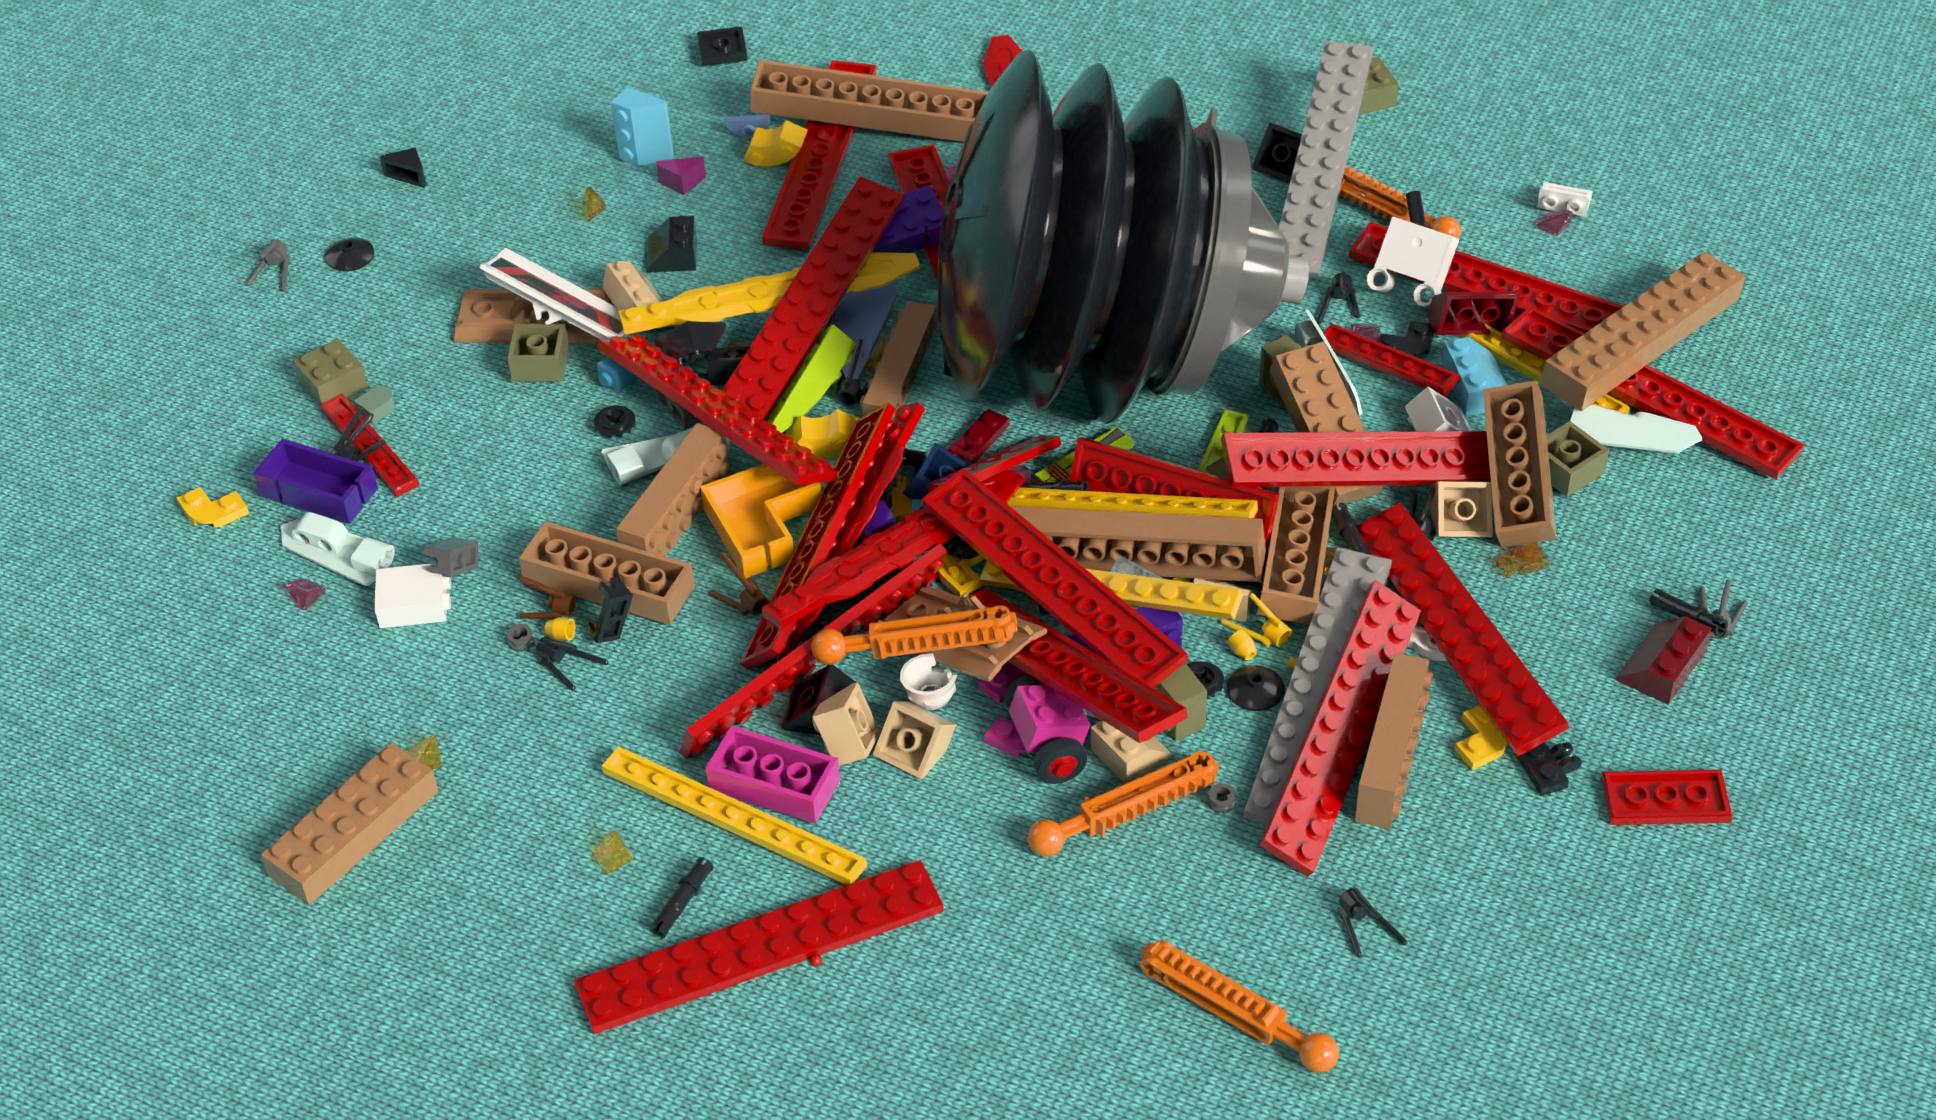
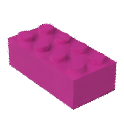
M732 725L706 766L708 787L729 797L814 824L817 823L840 782L838 758Z

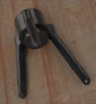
M1341 272L1333 277L1332 286L1328 287L1317 324L1322 323L1333 295L1339 299H1345L1349 296L1355 317L1360 318L1355 296L1356 290L1352 288V277L1349 274Z
M862 339L857 341L846 380H844L845 375L842 369L840 370L842 376L838 381V389L835 396L843 404H855L857 400L861 401V397L867 393L868 383L861 390L859 381L853 378L861 351Z
M360 406L338 442L332 447L331 454L359 462L362 458L384 445L385 440L382 439L361 453H356L359 448L354 441L374 415L370 413L350 438L347 439L364 410V407Z
M1435 486L1431 487L1421 514L1416 517L1418 495L1413 493L1409 512L1410 516L1429 540H1434L1436 536L1432 519L1427 515L1435 494Z
M549 636L542 637L536 646V654L541 657L540 665L547 667L572 691L575 690V686L552 664L560 662L564 658L565 653L603 665L609 664V661L579 651L576 645L558 641Z
M1350 888L1341 894L1338 901L1342 909L1338 914L1344 921L1357 957H1361L1362 952L1350 918L1361 920L1368 913L1403 945H1407L1408 941L1372 907L1358 888Z

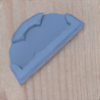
M770 114L726 117L724 120L725 125L733 134L745 139H752L757 127L768 129L771 122Z

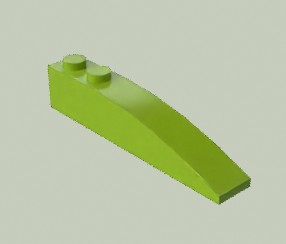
M834 324L822 331L770 413V419H767L765 422L775 425L777 430L782 433L792 426L800 416H804L821 399L831 384L834 385L842 376L840 370L852 359V350L856 343Z

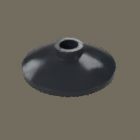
M346 238L332 244L326 251L325 259L328 266L332 269L350 272L368 265L374 258L375 251L373 245L365 239Z
M1258 665L1245 666L1236 670L1229 677L1227 693L1232 702L1237 706L1250 711H1263L1276 706L1281 701L1284 695V683L1282 678L1272 669Z

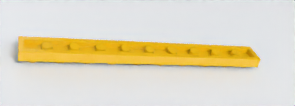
M1019 488L1007 502L1009 506L1238 518H1254L1258 511L1257 500Z
M988 560L986 561L979 578L983 585L1022 590ZM1086 569L1131 606L1234 620L1243 597L1241 590L1236 588Z
M619 746L602 765L603 774L845 885L854 883L867 866L866 858Z

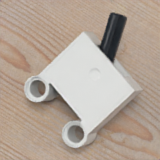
M1410 191L1406 193L1410 222L1392 216L1375 267L1367 275V283L1373 290L1383 293L1389 292L1395 285V277L1392 271L1424 281V284L1416 287L1413 297L1418 305L1429 308L1431 300L1425 303L1423 301V294L1429 289L1432 291L1433 296L1441 294V289L1459 239L1427 228L1421 192ZM1380 274H1384L1386 281L1384 285L1378 287L1376 283L1377 277Z

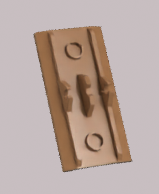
M466 289L456 323L454 341L455 343H511L515 324H545L550 316L548 311L541 313L542 318L537 320L532 302L508 289ZM583 289L611 304V300L603 289ZM567 321L551 323L566 325L569 343H599V338Z
M929 586L921 588L882 620V622L989 607L982 605L975 595L968 599L969 595L966 592L959 597ZM1016 617L1018 631L1014 632L1013 637L1007 642L915 654L933 653L936 662L990 682L1003 664L1030 641L1036 640L1048 632L1045 627Z

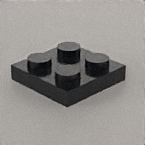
M742 26L697 32L703 66H715L731 62L738 63L748 60Z

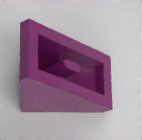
M703 156L656 161L658 182L682 195H685L706 178Z

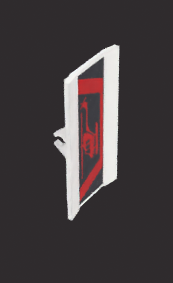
M504 248L491 261L482 263L480 269L484 270L486 278L532 302L537 320L542 318L541 313L548 311L550 317L545 322L546 325L556 321H567L599 339L624 336L619 312L615 306L507 248Z

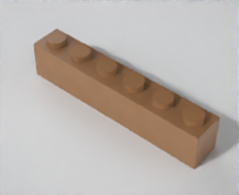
M907 301L903 311H899L897 325L891 329L889 344L884 345L882 360H878L876 363L875 376L869 379L867 394L861 397L860 410L863 411V415L874 411L888 402L896 410L904 404L937 326L936 305Z

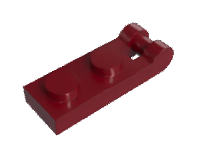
M987 408L957 442L951 443L948 451L953 455H959L960 458L978 461L1010 426L1009 417Z

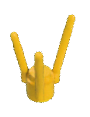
M1251 593L1249 597L1269 618L1262 627L1264 636L1225 619L1221 620L1222 625L1235 631L1244 629L1250 637L1261 641L1267 647L1272 643L1277 647L1282 646L1292 633V629L1278 619L1254 593Z

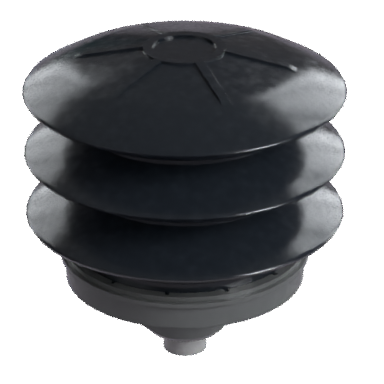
M1027 49L1020 52L991 87L974 122L968 128L948 188L941 219L938 244L937 318L941 329L944 354L956 390L964 400L975 397L982 390L1010 350L1012 363L1024 400L1032 411L1039 412L1046 409L1079 366L1093 413L1102 423L1108 424L1122 416L1145 383L1153 394L1160 396L1168 395L1170 392L1185 395L1196 393L1209 377L1222 351L1276 311L1280 302L1298 305L1302 301L1309 277L1308 259L1289 255L1286 238L1252 185L1251 163L1245 140L1239 134L1221 131L1216 126L1218 109L1211 108L1207 122L1202 123L1193 130L1181 87L1173 78L1167 76L1157 80L1148 89L1123 122L1110 73L1102 64L1096 63L1089 66L1060 101L1052 115L1051 101L1036 55Z

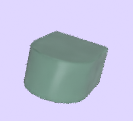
M384 386L374 387L354 400L357 410L360 406L364 407L361 415L365 419L370 413L374 415L370 421L372 424L390 414L395 408L392 391Z

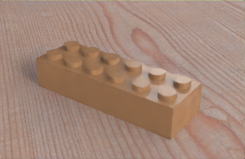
M1324 341L1275 356L1269 371L1297 433L1365 432ZM1385 485L1335 486L1332 507L1335 504L1338 507L1339 503L1348 504L1380 494Z
M1535 380L1483 389L1495 532L1500 545L1503 548L1555 540L1557 536L1543 396L1538 382Z
M696 423L616 528L618 543L666 557L669 551L676 547L678 539L684 531L690 528L695 516L703 510L700 486L728 477L731 464L728 458L726 437L711 427Z
M1335 486L1278 487L1277 493L1280 494L1267 548V559L1259 600L1278 619L1310 625L1314 612H1316ZM1258 607L1257 615L1266 616Z
M546 521L519 557L522 576L555 590L602 605L605 595L599 590L600 582L603 581L610 588V578L618 577L633 594L628 613L668 625L672 623L695 588L692 564Z
M1400 653L1394 654L1359 783L1355 822L1391 829L1393 818L1399 819L1402 801L1398 800L1405 796L1408 783L1407 776L1411 773L1414 756L1409 755H1413L1414 751L1416 752L1419 734H1415V732L1419 733V729L1422 730L1425 713L1421 711L1428 707L1431 691H1426V689L1430 690L1433 672L1428 671L1429 659Z
M391 742L261 854L268 877L307 905H310L439 792L433 769Z

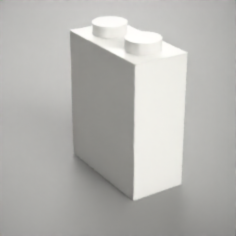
M438 563L376 569L375 613L380 628L446 621L447 610L451 609L450 594L447 593V590L451 589V578L446 577V574L432 573L426 568L430 565L437 567Z

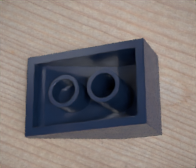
M935 442L919 461L902 493L911 500H922L923 497L929 494L928 483L969 465Z

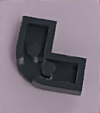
M1410 320L1406 337L1381 333L1379 342L1415 357L1423 353L1428 355L1431 350L1434 331L1430 323Z

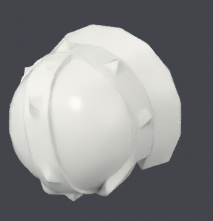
M933 653L921 654L911 658L903 665L900 671V681L906 689L908 699L925 710H936L943 707L956 691L955 680L957 675L952 676L951 670L948 668L945 670L931 668V666L936 665Z

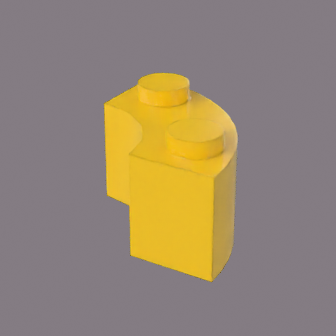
M787 120L782 126L775 129L757 127L743 161L754 166L783 164L791 160L799 152L808 130Z
M839 409L821 418L800 416L786 431V434L793 437L794 441L800 446L809 448L811 453L818 458L834 457L840 455L856 420L859 418Z

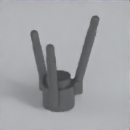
M275 239L271 240L269 245L260 254L259 257L262 261L246 282L247 286L253 283L267 263L271 265L283 263L281 290L283 292L286 291L288 263L291 256L287 254L288 248L284 242Z
M1727 579L1725 582L1719 609L1711 613L1728 622L1726 631L1721 628L1718 629L1724 632L1722 636L1718 637L1711 633L1710 637L1715 639H1723L1733 635L1734 627L1748 605V602L1744 600L1732 619L1729 613L1725 611L1731 586L1730 579ZM1700 586L1701 606L1708 610L1705 587Z

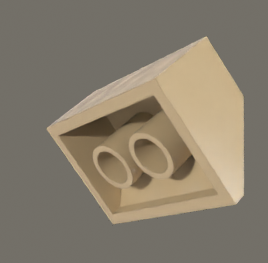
M630 261L606 264L602 289L618 312L632 307L663 302V299L648 278ZM678 324L669 325V326L660 327V328L674 327V326H678Z

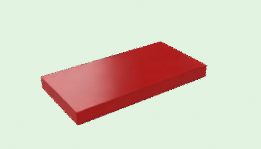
M1722 769L1602 772L1601 781L1610 825L1731 823L1733 816Z

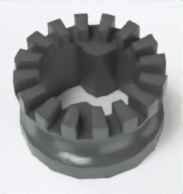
M517 624L507 631L509 646L514 651L517 650L519 652L521 650L523 652L524 649L527 651L528 647H532L534 639L532 630L528 625Z
M1216 784L1209 790L1208 805L1210 809H1213L1214 812L1217 811V813L1222 812V814L1225 811L1228 813L1233 809L1235 791L1231 786ZM1222 794L1223 797L1226 795L1227 800L1219 801L1217 800V795L1221 796Z

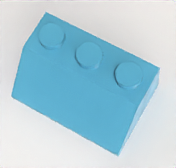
M626 87L611 102L619 159L637 166L673 159L674 152L667 101Z
M1470 337L1444 341L1441 364L1443 368L1459 374L1460 381L1453 390L1465 416L1485 413L1483 389L1507 385L1492 352Z

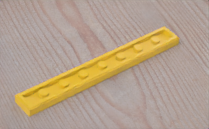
M1485 324L1491 330V334L1476 335L1469 333L1468 335H1456L1460 338H1472L1491 351L1494 358L1530 379L1537 380L1540 384L1545 361L1501 339L1502 333ZM1605 394L1593 403L1597 406L1627 414L1630 411V406L1609 394Z

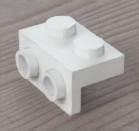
M1544 182L1543 186L1540 187L1537 208L1586 217L1593 191Z

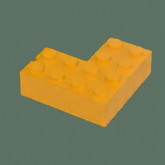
M766 464L700 486L703 510L745 578L767 571V566H771L773 569L789 562L794 551L793 538L783 522L812 512L821 495L820 483L795 485Z

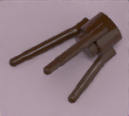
M721 552L720 556L745 587L740 594L741 604L714 590H710L709 594L738 609L743 615H747L749 612L752 615L762 613V607L768 604V599L762 594L751 577L745 578L726 553Z
M522 575L517 577L518 580L524 582V586L550 596L548 609H552V613H521L519 615L520 618L555 619L558 617L562 618L563 615L567 617L572 615L576 604L575 595L555 590Z

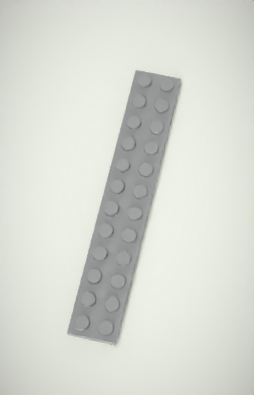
M1326 41L1279 224V229L1288 242L1289 255L1308 259V278H1319L1372 60L1373 46Z
M1337 547L1318 600L1316 612H1314L1247 801L1244 818L1268 823L1369 585L1377 580L1385 586L1392 560Z

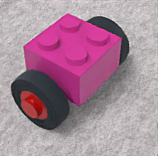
M1029 674L1014 680L1007 687L1004 700L1027 753L1037 752L1034 757V768L1037 775L1043 782L1049 784L1064 783L1075 778L1083 771L1087 764V755L1082 745L1090 728V723L1083 708Z

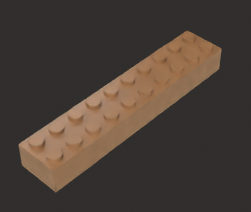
M759 60L751 87V112L964 142L968 128L974 122L988 92Z
M1702 252L1547 359L1544 364L1540 385L1578 410L1583 411L1739 300L1746 276L1714 256Z
M1010 506L1085 569L1134 575L1132 571L1135 570L1133 568H1138L1143 572V576L1148 574L1159 577L1262 582L1267 559L1263 519Z

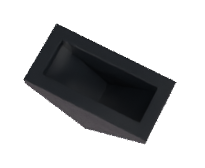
M416 147L385 154L380 157L385 177L422 188L427 186Z

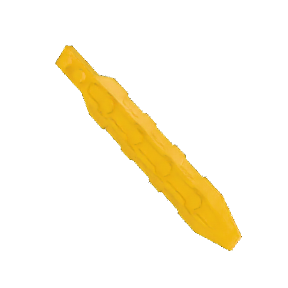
M871 253L847 292H859L882 287L920 269L916 254ZM801 267L768 276L759 275L745 278L740 282L716 287L711 285L692 289L668 301L620 310L619 317L624 335L674 324L681 325L687 321L717 322L727 317L773 310Z

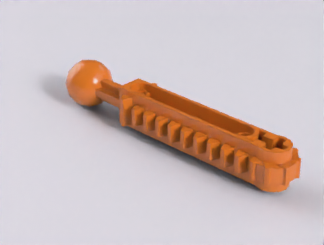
M1346 165L1339 195L1346 199H1351L1354 203H1359L1362 207H1367V210L1375 211V214H1383V218L1392 219L1393 216L1410 222L1405 194L1402 195L1401 192L1394 191L1393 188L1386 187L1383 183L1378 184L1377 180L1371 179V177L1363 175V173L1355 171L1353 168H1347ZM1424 213L1427 228L1460 239L1461 228L1456 219L1450 216H1442L1436 219Z
M995 606L886 622L879 620L877 623L869 624V633L843 636L842 633L835 629L819 631L813 637L811 651L817 661L832 665L840 662L848 652L872 649L874 659H885L886 657L996 642L1003 643L1009 641L1013 637L1014 632L1018 631L1015 612H1010L1007 607Z
M1195 752L1192 755H1187V758L1178 759L1173 764H1167L1162 769L1158 768L1155 772L1146 773V776L1137 777L1132 782H1126L1121 787L1117 786L1114 790H1107L1105 794L1096 795L1093 799L1085 797L1084 803L1080 804V814L1060 823L1043 819L1031 825L1027 834L1029 847L1035 854L1049 857L1061 851L1066 838L1086 830L1090 837L1096 834L1104 837L1105 830L1110 828L1113 830L1119 824H1125L1130 819L1134 820L1141 814L1146 815V812L1150 810L1155 811L1157 807L1166 806L1171 801L1175 802L1182 796L1186 797L1191 792L1195 793L1198 789L1207 788L1211 783H1215L1216 775L1219 771V763H1216L1213 755L1207 752Z
M1159 940L1155 943L1149 942L1140 952V968L1148 977L1157 980L1256 1038L1261 1043L1269 1046L1276 1038L1299 1052L1302 1065L1309 1071L1324 1073L1335 1067L1339 1058V1048L1336 1041L1330 1035L1322 1032L1306 1035L1286 1023L1287 1011L1278 1007L1277 1004L1271 1003L1165 940Z

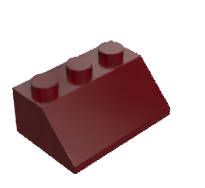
M1520 291L1441 293L1432 297L1427 318L1435 335L1491 334V330L1485 324L1502 333L1512 322L1521 293Z
M1686 616L1655 623L1618 674L1616 681L1669 705L1706 653L1712 628Z

